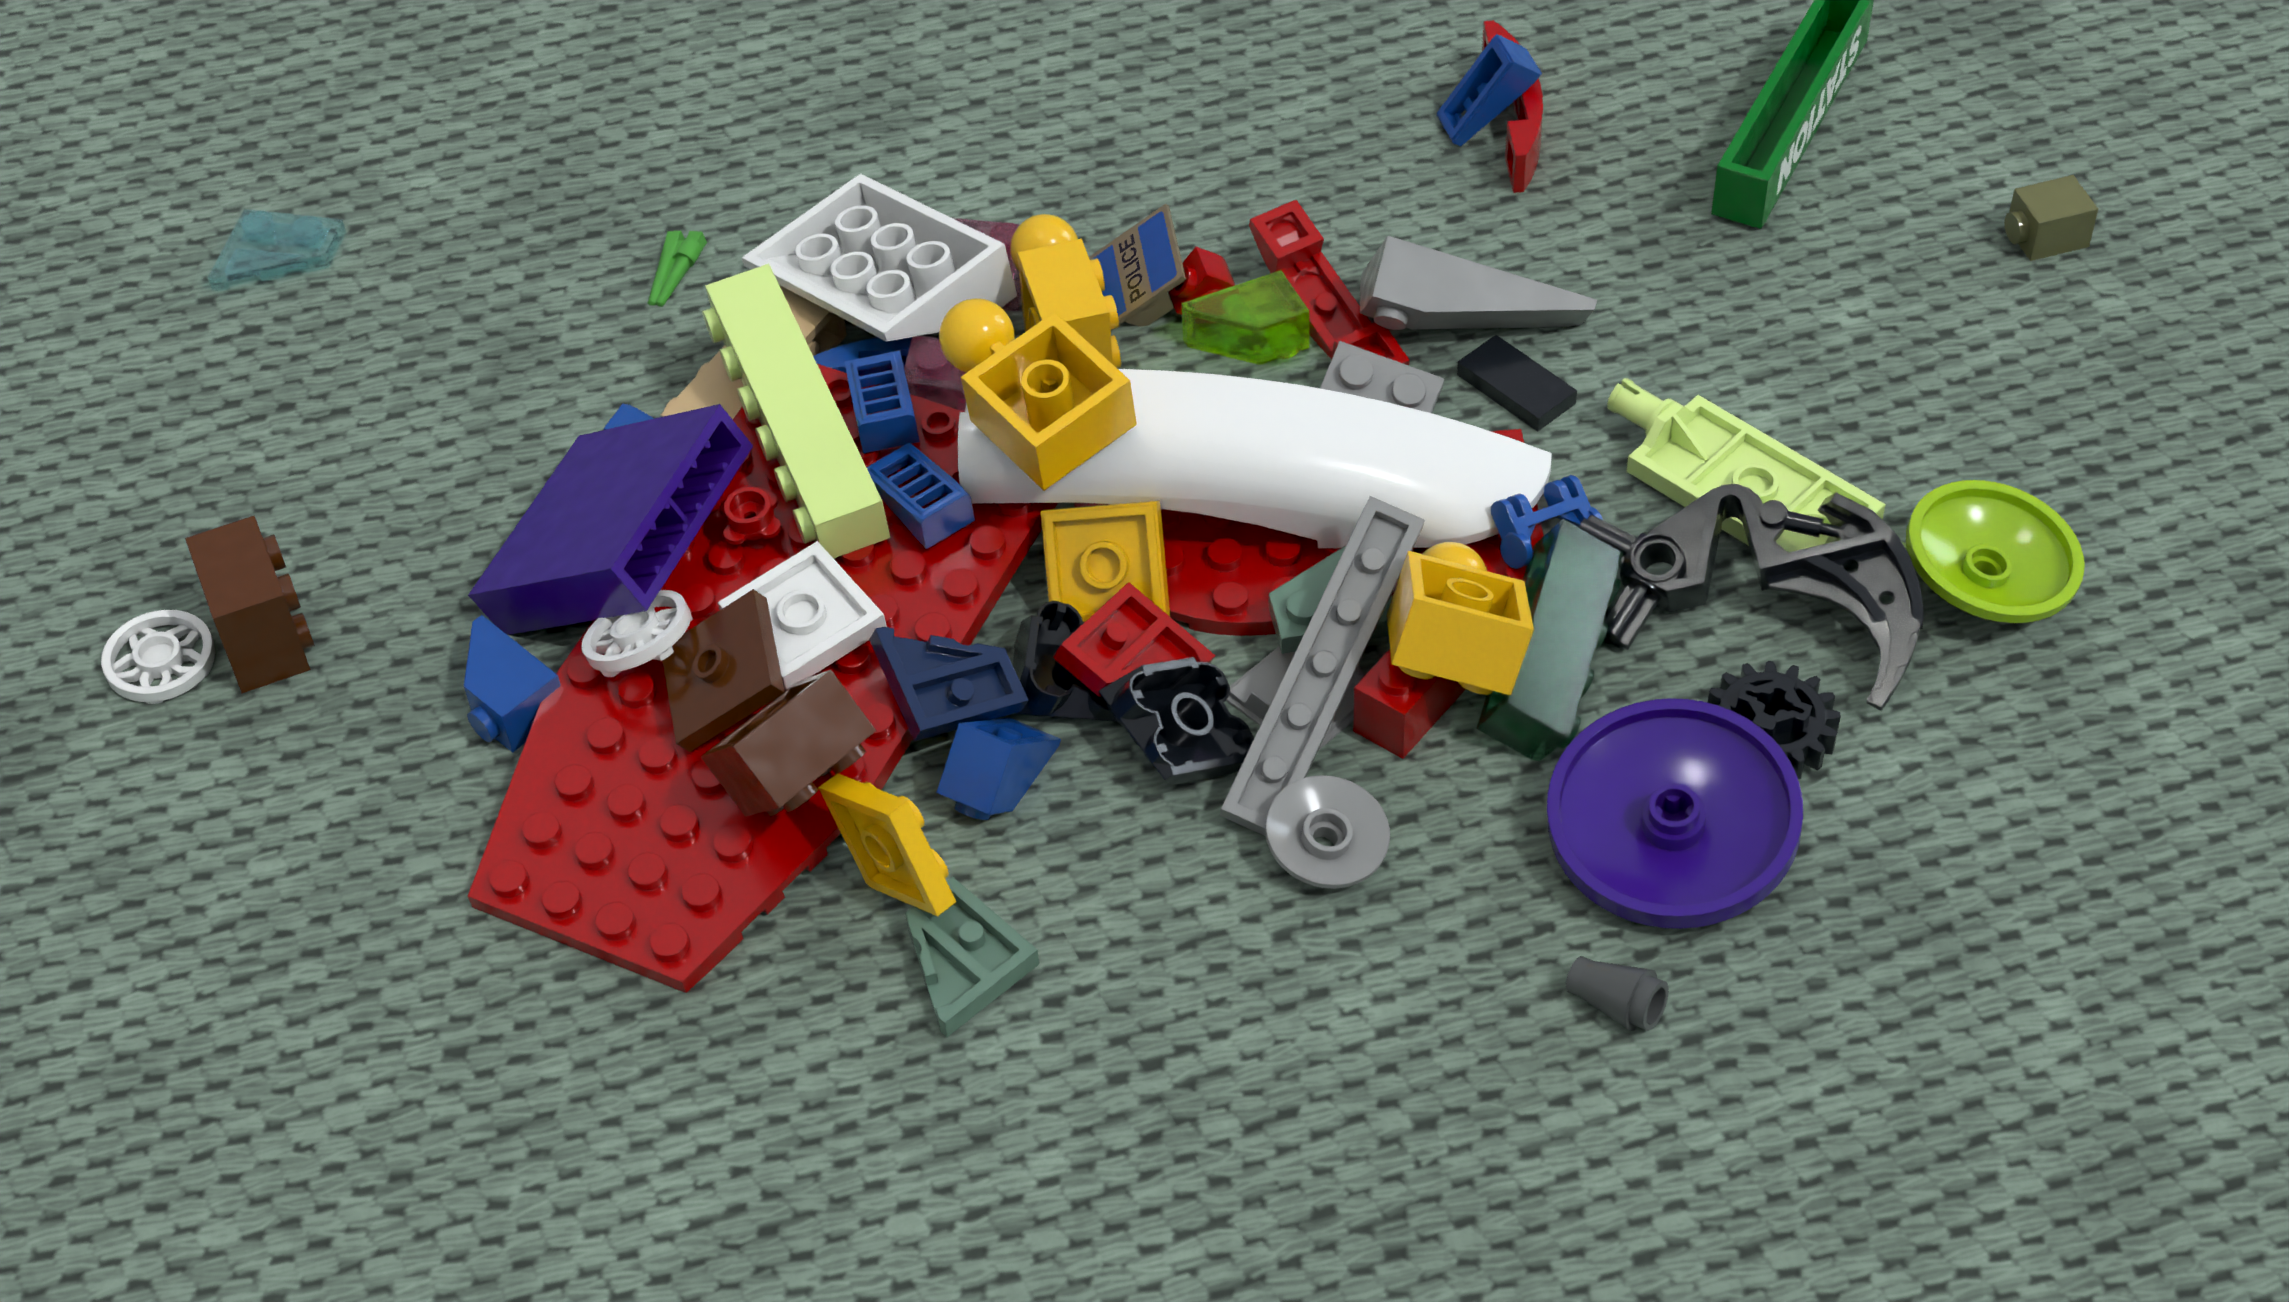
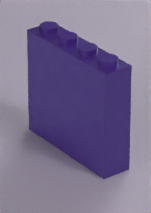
M721 404L579 435L468 596L489 620L507 635L647 611L753 448V445Z

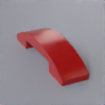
M1494 20L1483 21L1482 52L1496 34L1519 44L1505 28ZM1539 78L1513 102L1517 120L1507 121L1505 160L1513 193L1525 191L1536 171L1539 160L1543 117V95Z
M1296 199L1250 219L1249 227L1254 240L1281 294L1305 331L1331 360L1339 341L1409 366L1410 359L1390 331L1375 322L1371 323L1366 315L1360 314L1359 304L1321 252L1324 238Z

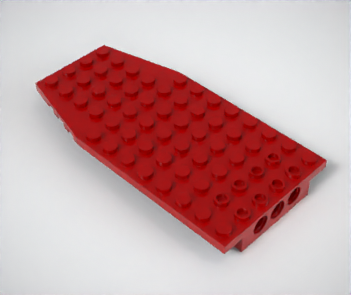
M817 364L866 467L902 447L897 446L863 454L847 373ZM881 384L863 387L862 389L879 386ZM910 394L920 442L912 443V445L959 483L958 425L960 412L964 411ZM743 406L733 418V421L751 442L753 448L661 588V590L679 593L686 601L693 620L690 621L685 632L720 611L718 605L720 600L815 543V541L803 542L793 515V510L799 508L796 499L787 502L784 500L774 473V469L780 467L777 458L769 461L766 460L755 428L762 426L760 420L756 418L749 421ZM907 464L906 466L900 468L894 473L888 475L887 478L893 476L894 474L900 472L901 470L905 469L910 465ZM918 474L898 485V487L901 488L919 477ZM747 486L758 487L764 491L774 493L778 500L774 513L782 526L780 533L771 539L762 537L757 540H745L739 545L728 543L723 535V530L727 527V520L721 514V503L733 491ZM925 487L924 489L920 490L919 492L915 493L910 497L914 498L915 496L929 489V487ZM936 498L928 504L924 505L922 508L925 509L926 507L932 505L940 499ZM883 501L890 538L834 558V560L883 612L887 627L894 628V636L927 642L930 635L954 639L963 645H971L1042 530L1041 511L1055 509L1058 503H972L975 521L925 549ZM655 607L654 609L658 612L672 607ZM593 620V621L591 622V624L589 625V627L587 628V630L590 628V626H591L596 620ZM586 630L556 673L561 686L539 705L468 893V899L475 909L687 993L743 940L742 931L761 912L768 915L785 898L783 890L804 869L811 872L828 855L826 847L841 832L818 787L836 774L832 770L825 776L815 779L813 783L818 791L810 799L789 813L783 809L772 817L767 812L745 816L701 759V756L762 708L689 752L676 744L663 661L652 659L637 667L623 670L614 677L604 676L601 671L594 669L589 664L582 651V640L587 632ZM867 641L813 676L832 670L876 729L872 735L860 743L866 750V753L838 774L862 783L869 782L877 789L882 790L913 738L870 641Z

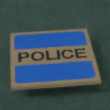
M1164 204L1089 257L1090 260L1098 258L1101 264L1105 283V290L1102 293L1103 296H1113L1119 325L1127 322L1139 327L1148 326L1174 309L1167 292L1186 279L1170 207Z

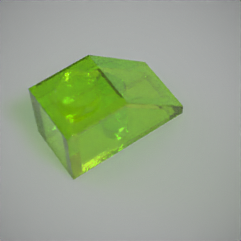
M1282 270L1182 303L1183 341L1188 348L1257 365H1262L1279 358L1288 359L1300 351L1309 349L1310 311Z

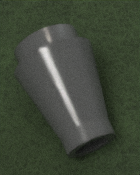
M1583 956L1578 957L1574 961L1566 980V990L1568 993L1582 998L1629 1031H1634L1637 1027L1647 1031L1653 1029L1665 1010L1669 994L1668 983L1658 979L1656 972L1652 969L1593 961Z

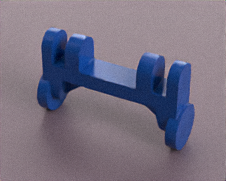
M1569 475L1561 480L1547 483L1544 486L1543 494L1548 507L1533 512L1527 497L1520 493L1507 499L1498 500L1492 504L1491 515L1502 539L1500 551L1507 565L1518 569L1531 562L1533 557L1531 535L1535 525L1558 518L1567 522L1575 534L1578 535V527L1584 518L1588 519L1590 515H1593L1603 520L1599 511L1590 506L1582 484L1576 476Z

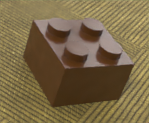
M251 516L185 538L212 618L241 693L311 670L304 649L315 645L303 613L294 616L290 614V611L301 608L290 575L287 573L277 577L275 573L277 570L286 568L275 535L263 538L255 516Z
M828 670L794 683L785 690L784 694L771 701L703 754L701 759L745 816L767 812L772 817L783 809L789 813L810 799L818 791L813 783L815 779L825 776L832 770L835 774H838L866 753V750L860 743L872 735L876 729L832 670Z

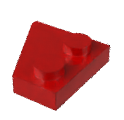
M1128 582L1060 645L1053 658L1100 697L1098 692L1100 689L1142 665L1194 657L1197 662L1211 663L1216 655Z

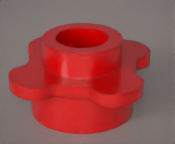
M753 486L742 487L733 491L720 505L721 514L727 520V527L723 530L725 540L730 544L739 545L745 540H757L762 537L771 539L777 536L782 526L774 513V509L778 505L776 495L770 491H764Z

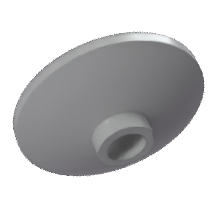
M1310 776L1287 785L1272 801L1265 822L1267 844L1278 864L1296 879L1321 888H1345L1366 880L1381 866L1390 843L1389 823L1378 801L1361 786L1335 776ZM1325 837L1332 841L1334 846L1322 845L1315 838Z

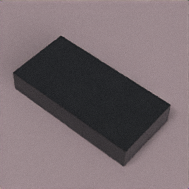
M1498 335L1493 336L1458 361L1457 375L1537 432L1576 404V389Z

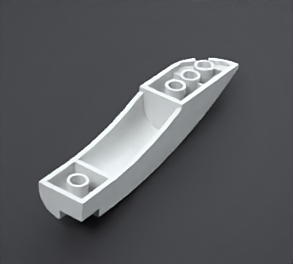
M1118 369L1131 382L1137 425L1045 491L970 421L967 403L965 412H960L958 425L959 483L971 496L972 503L1121 504L1160 500L1161 509L1197 513L1255 524L1317 540L1318 548H1342L1346 546L1370 496L1425 520L1414 548H1428L1444 542L1469 544L1499 533L1491 515V506L1494 502L1520 493L1527 497L1531 508H1533L1543 495L1544 486L1548 483L1551 473L1552 453L1436 414L1389 402L1304 385L1206 373Z

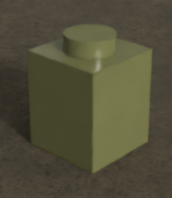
M2074 175L2015 188L2009 213L2006 214L2004 220L2005 232L2009 241L2012 244H2018L2030 261L2087 248L2090 246L2098 208Z

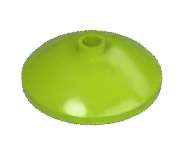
M1984 480L1951 482L1927 493L1915 506L1908 521L1906 547L1917 573L1943 600L1970 615L2004 623L2039 621L2051 617L2064 609L2076 595L2083 580L2085 569L2084 555L2071 527L2046 503L2018 488Z

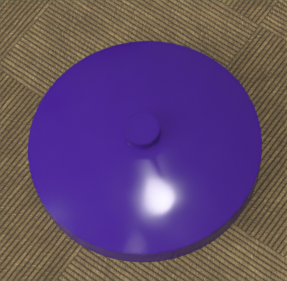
M1671 698L1648 700L1621 707L1604 715L1582 730L1571 741L1558 760L1550 779L1547 795L1548 833L1554 854L1566 876L1576 888L1601 908L1626 920L1647 926L1675 929L1696 928L1716 924L1746 912L1760 903L1781 883L1796 857L1800 844L1803 824L1802 791L1797 774L1782 748L1770 735L1749 719L1729 709L1703 701Z

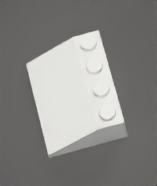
M862 174L857 175L742 257L744 266L750 270L769 264L779 285L886 342L939 332L941 322L946 313L961 301L973 298L986 299L1002 308L1017 296L1004 243Z

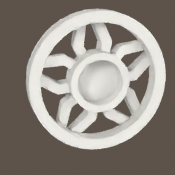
M660 590L645 612L610 618H598L584 635L582 651L589 664L607 677H614L623 670L637 667L652 659L663 661L674 653L672 646L682 637L690 621L693 620L691 611L682 595L675 591ZM655 607H672L658 612L654 609Z
M179 610L153 611L131 619L111 635L102 652V670L110 687L122 697L133 701L146 702L147 704L161 703L164 700L184 694L201 682L204 677H207L215 659V644L207 625L195 615ZM165 625L177 626L166 632H158L151 629ZM189 633L183 641L179 642V638ZM137 634L143 637L140 640H138ZM199 637L203 640L201 654L192 649ZM129 641L132 653L126 654L115 662L119 651ZM191 661L195 663L193 667L181 666L183 662ZM131 666H136L133 670L122 672ZM175 674L179 678L172 680L171 675ZM162 678L158 686L150 685L154 679ZM140 680L141 686L132 685L128 682Z

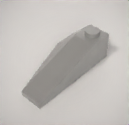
M1387 236L1362 272L1360 280V314L1374 318L1376 324L1391 330H1403L1405 328L1413 330L1580 326L1595 310L1597 299L1391 236Z

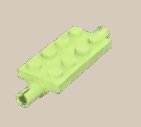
M1628 378L1623 379L1621 385L1618 383L1611 392L1607 403L1608 409L1645 429L1646 433L1643 443L1628 456L1627 472L1684 507L1714 488L1726 484H1739L1750 488L1760 497L1763 503L1769 500H1777L1782 502L1788 511L1824 519L1823 523L1827 524L1831 523L1825 515L1819 513L1818 508L1825 498L1834 493H1838L1873 510L1883 519L1886 504L1700 395H1697L1686 406H1683L1671 398L1664 401L1634 384ZM1735 517L1725 519L1722 522L1721 529L1749 546L1743 523ZM1784 530L1776 543L1785 551L1792 552L1838 541L1839 538L1822 534L1818 538ZM1902 542L1907 551L1906 542Z

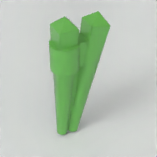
M679 230L667 231L648 305L663 307L689 268L693 267L707 244L702 231H689L686 239Z

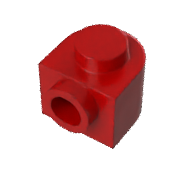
M1195 246L1182 263L1186 279L1168 293L1177 314L1200 322L1206 320L1218 321L1235 309L1239 301V293L1225 259L1216 253Z

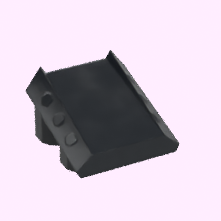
M1058 601L1046 602L1040 607L1036 616L1031 615L1021 621L1014 644L1013 667L1029 701L1022 711L1015 714L1117 722L1112 713L1102 703L1100 697L1053 658L1060 645L1084 623L1079 612L1071 605Z
M1194 657L1142 665L1098 691L1102 703L1127 731L1134 742L1143 750L1147 759L1154 765L1163 779L1171 785L1228 775L1239 771L1254 740L1249 726L1241 718L1231 715L1224 704L1230 695V685L1224 673L1211 663L1197 662Z

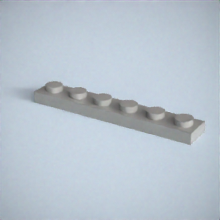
M1372 496L1369 497L1221 807L1220 816L1266 836L1265 822L1269 807L1283 788L1307 776L1394 591L1407 552L1413 550L1423 529L1424 519Z

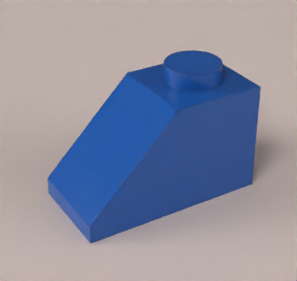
M481 615L472 621L464 689L471 708L467 717L472 728L483 740L491 742L496 739L513 753L525 744L540 703L558 689L561 684L555 672Z
M1011 718L959 723L936 793L955 800L954 809L972 818L989 820L993 814L1011 812L1059 747L1061 739Z

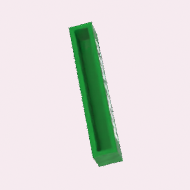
M1874 0L1813 1L1717 165L1712 215L1762 229L1867 42Z

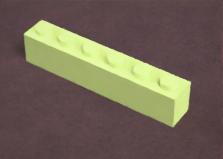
M766 264L705 285L711 306L710 309L702 311L706 327L713 343L723 340L726 346L720 349V355L730 381L741 379L744 385L737 388L748 420L751 421L756 418L760 420L762 426L755 428L766 460L769 461L777 458L780 467L774 469V473L784 500L787 502L796 499L799 508L793 510V515L803 542L818 541L834 559L889 539L890 533L883 501L770 265Z

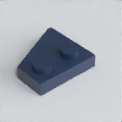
M889 627L876 628L869 639L914 741L957 730L959 723L992 720L1020 712L1029 701L1005 648L979 643L963 645L954 639L930 635L927 642L894 636V628Z

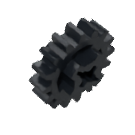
M1767 661L1764 672H1756L1750 664H1743L1740 679L1729 673L1723 674L1720 688L1710 689L1708 703L1734 711L1762 728L1782 748L1790 760L1798 779L1802 777L1804 764L1819 770L1822 767L1824 754H1833L1841 714L1833 710L1835 701L1833 692L1818 694L1820 678L1814 676L1805 681L1798 679L1799 667L1792 665L1785 674L1779 673L1774 661Z

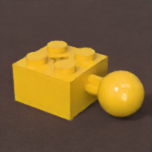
M1039 214L1026 219L1014 232L1010 245L1012 261L1020 276L1025 332L1053 312H1056L1116 368H1120L1121 356L1115 336L1111 335V329L1119 327L1118 313L1113 296H1103L1102 291L1105 290V283L1098 258L1089 259L1082 239H1078L1074 229L1064 219L1050 214Z
M973 298L961 301L954 305L944 316L939 330V343L946 359L955 368L966 372L961 376L970 421L1043 491L1137 425L1130 380L1056 312H1053L1016 339L1014 338L1013 324L1008 314L999 305L986 299Z
M1439 543L1427 549L1423 554L1412 551L1407 552L1387 612L1392 665L1399 666L1404 673L1419 679H1431L1434 676L1457 681L1466 690L1477 694L1488 695L1496 691L1511 695L1534 631L1525 582L1488 572L1482 558L1472 548L1461 543Z

